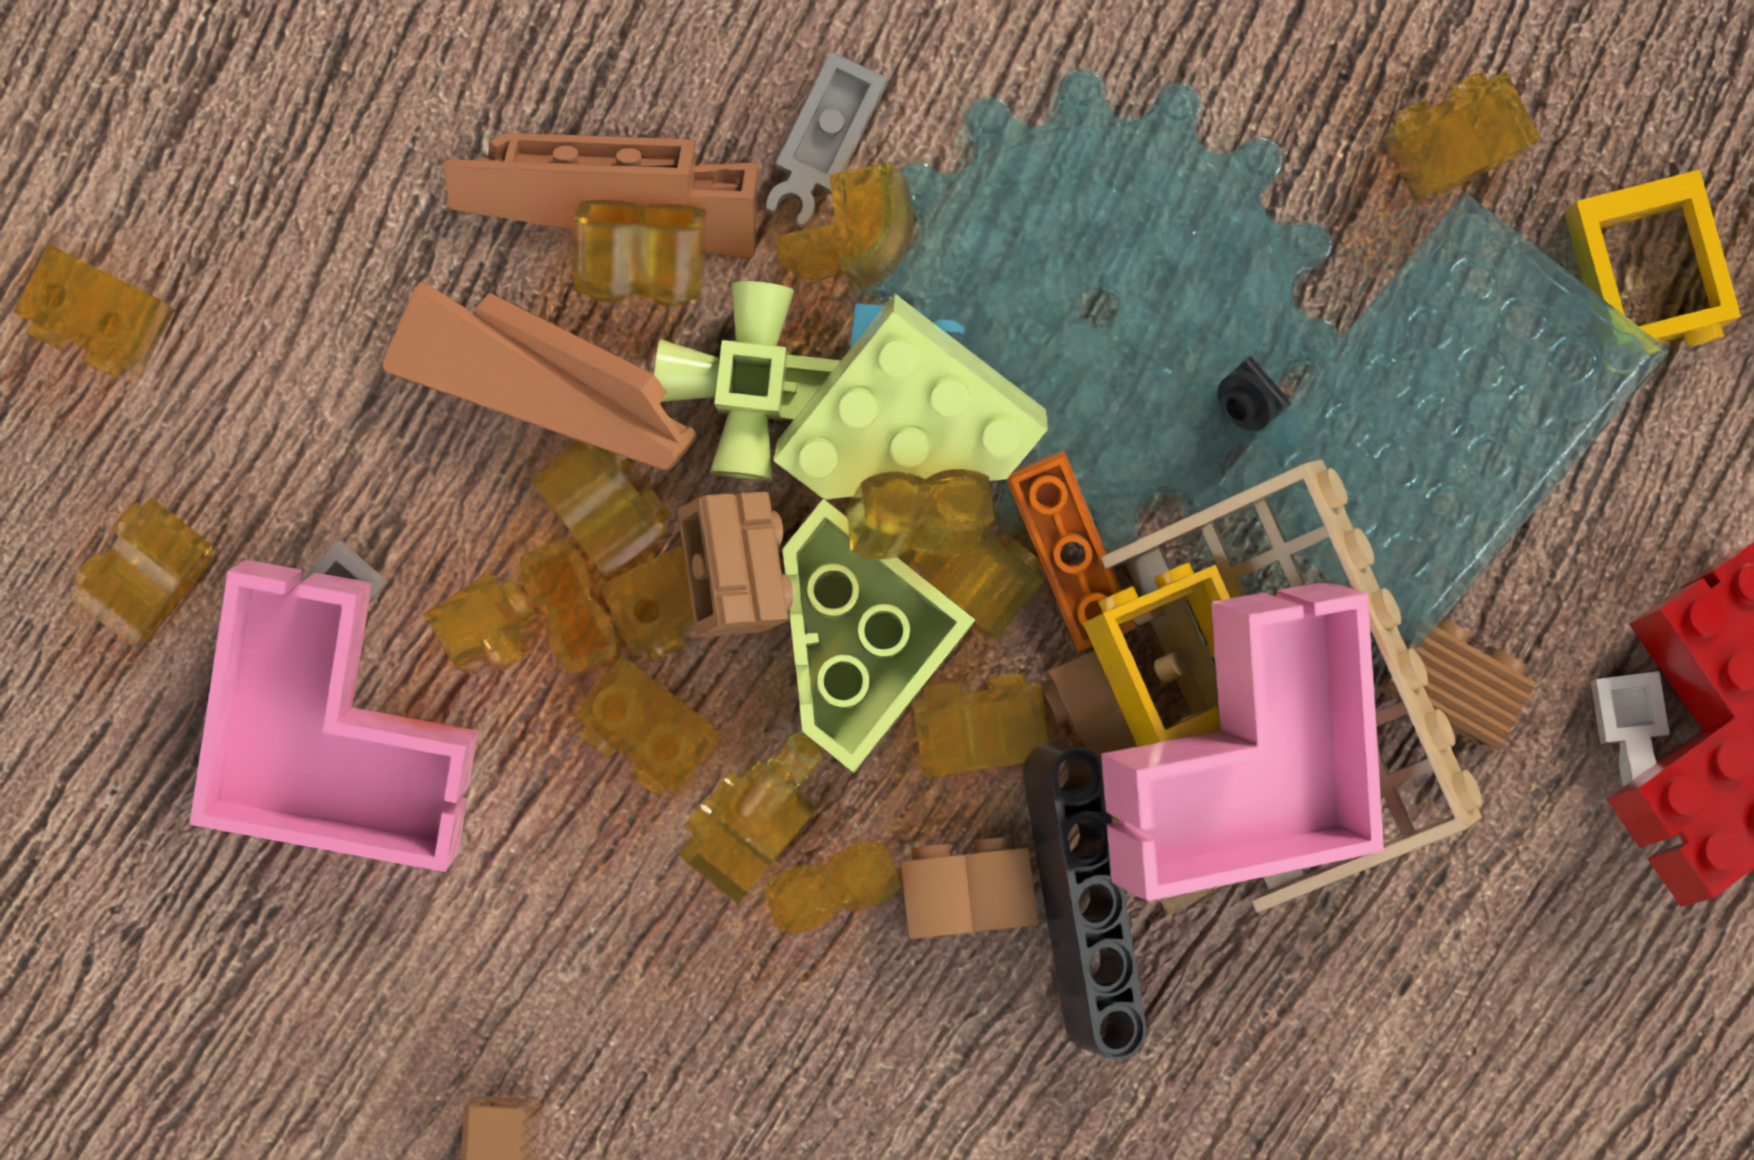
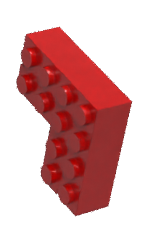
M1754 542L1723 556L1682 585V589L1671 593L1629 623L1634 633L1702 730L1606 800L1639 848L1670 839L1677 834L1679 835L1683 844L1657 851L1647 859L1680 907L1714 899L1754 869Z

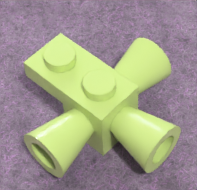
M736 281L731 283L736 342L722 340L720 358L660 339L654 375L666 391L661 402L715 397L714 404L719 414H728L709 473L735 479L772 481L768 419L792 422L841 360L788 355L786 347L777 346L794 294L792 288L765 282Z

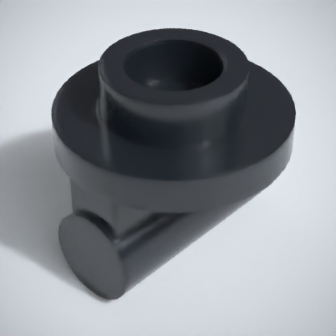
M1252 356L1248 357L1222 379L1218 386V400L1223 414L1231 423L1247 431L1262 430L1292 405V402Z

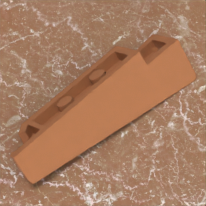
M505 133L489 141L488 155L479 160H456L451 158L445 161L448 206L453 210L746 259L754 255L759 177L758 163L695 166L696 151L695 140Z
M421 281L412 292L383 359V370L387 373L664 471L671 470L696 440V432L692 427H687L671 419L660 405L666 391L654 374L491 293H488L478 304L474 314L432 286Z

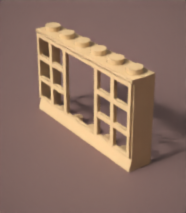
M1322 459L1302 464L1101 557L1105 569L1125 563L1139 597L1158 590L1154 577L1172 570L1162 546L1201 529L1220 571L1219 574L1224 585H1226L1231 598L1247 596L1239 578L1278 560L1291 588L1306 585L1293 554L1330 538L1349 580L1348 583L1342 586L1368 593L1370 629L1402 699V702L1375 713L1376 727L1409 714L1428 757L1420 762L1390 773L1377 745L1380 792L1384 796L1401 836L1383 843L1384 851L1344 859L1308 874L1302 868L1264 876L1263 878L1269 890L1252 900L1257 913L1465 830L1482 818L1478 809L1482 805L1479 787L1472 774L1466 769L1461 771L1451 749V746L1455 744V737L1450 722L1440 709H1433L1424 688L1428 684L1425 666L1417 652L1412 648L1407 650L1397 628V625L1401 624V615L1396 601L1386 588L1380 590L1370 565L1374 564V554L1371 545L1359 528L1353 529L1343 507L1348 502L1345 487L1334 469H1326ZM1305 481L1324 526L1287 542L1268 498ZM1254 505L1273 549L1234 566L1215 522ZM1187 596L1133 619L1138 625L1151 622L1165 653L1164 657L1154 661L1157 676L1164 684L1173 680L1177 681L1191 712V715L1182 718L1180 722L1218 705L1216 667L1211 658L1213 655L1198 629L1187 604ZM1434 770L1453 815L1415 830L1396 786Z

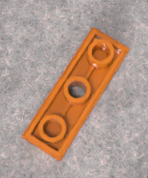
M1062 450L1014 470L1006 481L1075 648L1078 652L1093 647L1083 623L1103 614L1098 604L1099 601L1122 590L1113 568L1105 569L1101 557L1107 553L1068 458ZM1069 542H1077L1082 546L1080 558L1072 563L1062 561L1060 557L1062 547ZM1133 619L1119 625L1122 634L1137 628Z

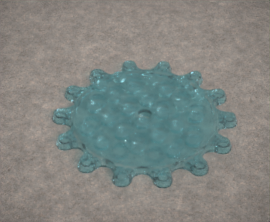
M1078 68L1071 70L1062 78L1058 90L1057 111L1049 121L1042 125L1031 126L1021 123L1014 117L1009 107L996 97L984 96L971 103L965 114V125L973 141L974 155L969 165L963 170L948 174L940 172L923 162H910L903 165L894 177L893 191L896 198L906 208L911 210L918 219L920 228L918 238L913 246L905 251L898 253L874 252L866 256L858 267L857 281L861 290L870 297L889 301L896 294L914 309L922 311V315L931 322L951 320L964 326V335L952 333L948 335L1046 409L1048 430L1015 470L1063 450L1068 458L1104 548L1115 551L1135 541L1139 530L1138 514L1141 505L1148 497L1156 493L1175 495L1183 501L1192 515L1233 497L1231 488L1224 476L1223 466L1226 456L1237 446L1255 445L1275 456H1286L1294 453L1302 445L1305 437V427L1302 420L1292 410L1287 408L1260 431L1244 430L1231 423L1223 414L1217 394L1219 383L1248 357L1252 356L1278 386L1279 379L1284 371L1292 366L1300 364L1323 365L1331 361L1338 353L1340 335L1336 327L1329 321L1311 317L1301 312L1293 300L1292 290L1295 280L1304 271L1316 268L1326 261L1332 250V238L1328 230L1319 223L1307 221L1293 225L1280 224L1272 220L1266 213L1263 205V194L1267 186L1281 171L1283 163L1282 152L1277 144L1270 139L1257 137L1249 139L1230 153H1213L1208 151L1198 139L1197 122L1200 117L1202 103L1199 94L1188 84L1173 83L1161 89L1152 108L1145 115L1126 119L1118 116L1110 109L1106 100L1104 83L1099 75L1090 69ZM1092 290L1104 291L1111 295L1114 301L1116 300L1117 313L1107 323H1092L1084 317L1081 311L1082 298ZM1006 479L998 480L999 496L994 509L997 525L1008 535H1027V529Z

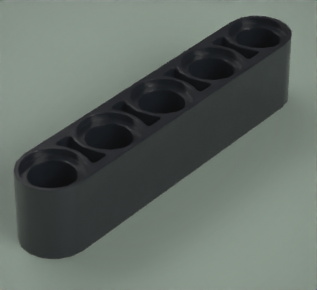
M1043 743L1035 747L1027 756L1023 766V779L1065 1029L1069 1039L1076 1047L1113 1060L1127 1059L1134 1055L1142 1046L1146 1036V1022L1124 889L1111 882L1107 825L1113 824L1111 814L1106 812L1102 763L1093 751L1084 747L1059 743ZM1066 760L1069 766V776L1067 782L1061 788L1058 782V771L1060 765ZM1077 824L1079 840L1076 847L1071 851L1068 844V836L1071 829ZM1088 887L1090 901L1086 910L1081 914L1079 899L1082 892ZM1099 951L1100 965L1095 974L1091 976L1090 962L1092 956ZM1109 1014L1110 1028L1108 1033L1101 1039L1100 1026L1103 1019Z

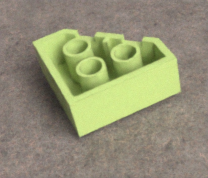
M894 294L779 437L773 461L823 499L1003 480L1012 474L1048 430L1046 409L898 295Z
M822 499L783 548L785 574L789 577L793 588L790 622L802 732L852 773H855L973 626L975 619L826 500Z

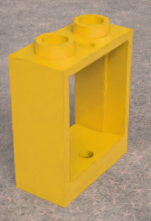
M1700 170L1579 200L1564 212L1603 357L1623 353L1626 363L1646 359L1663 353L1662 342L1681 337L1685 338L1687 347L1708 343L1725 337L1722 327L1741 317ZM1682 208L1710 308L1628 329L1601 229Z
M1189 562L1154 577L1158 590L1142 597H1138L1134 586L1099 601L1098 604L1103 614L1083 623L1137 747L1220 731L1219 704L1164 729L1119 627L1122 623L1187 596L1215 660L1211 602L1231 599L1216 565L1195 574Z

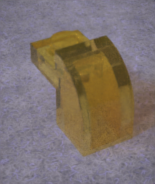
M891 162L831 174L830 183L835 223L775 236L778 261L795 276L807 281L830 279L838 274V269L841 268V272L860 289L883 280L895 270L906 255L912 239L913 212L908 179Z

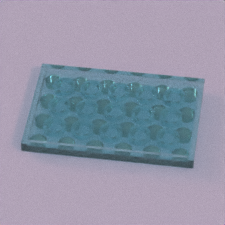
M1465 192L1279 410L1278 415L1262 430L1218 482V487L1229 497H1233L1302 464L1322 459L1326 469H1334L1345 487L1348 502L1343 507L1353 529L1359 528L1371 545L1374 554V564L1370 565L1380 590L1386 588L1396 601L1401 615V624L1397 625L1401 637L1418 649L1663 361L1669 350ZM1305 481L1268 498L1287 542L1324 526ZM1254 505L1245 508L1246 511L1261 522ZM1330 538L1298 552L1336 584L1344 585L1349 582Z

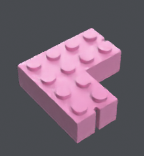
M246 559L228 570L189 825L446 872L459 853L467 798H462V795L470 786L478 731L353 708L372 583L316 572L301 582L302 570Z
M1325 581L1276 590V596L1258 593L1211 602L1220 731L1101 754L1106 812L1119 818L1118 823L1107 825L1112 883L1145 901H1151L1384 851L1368 593Z

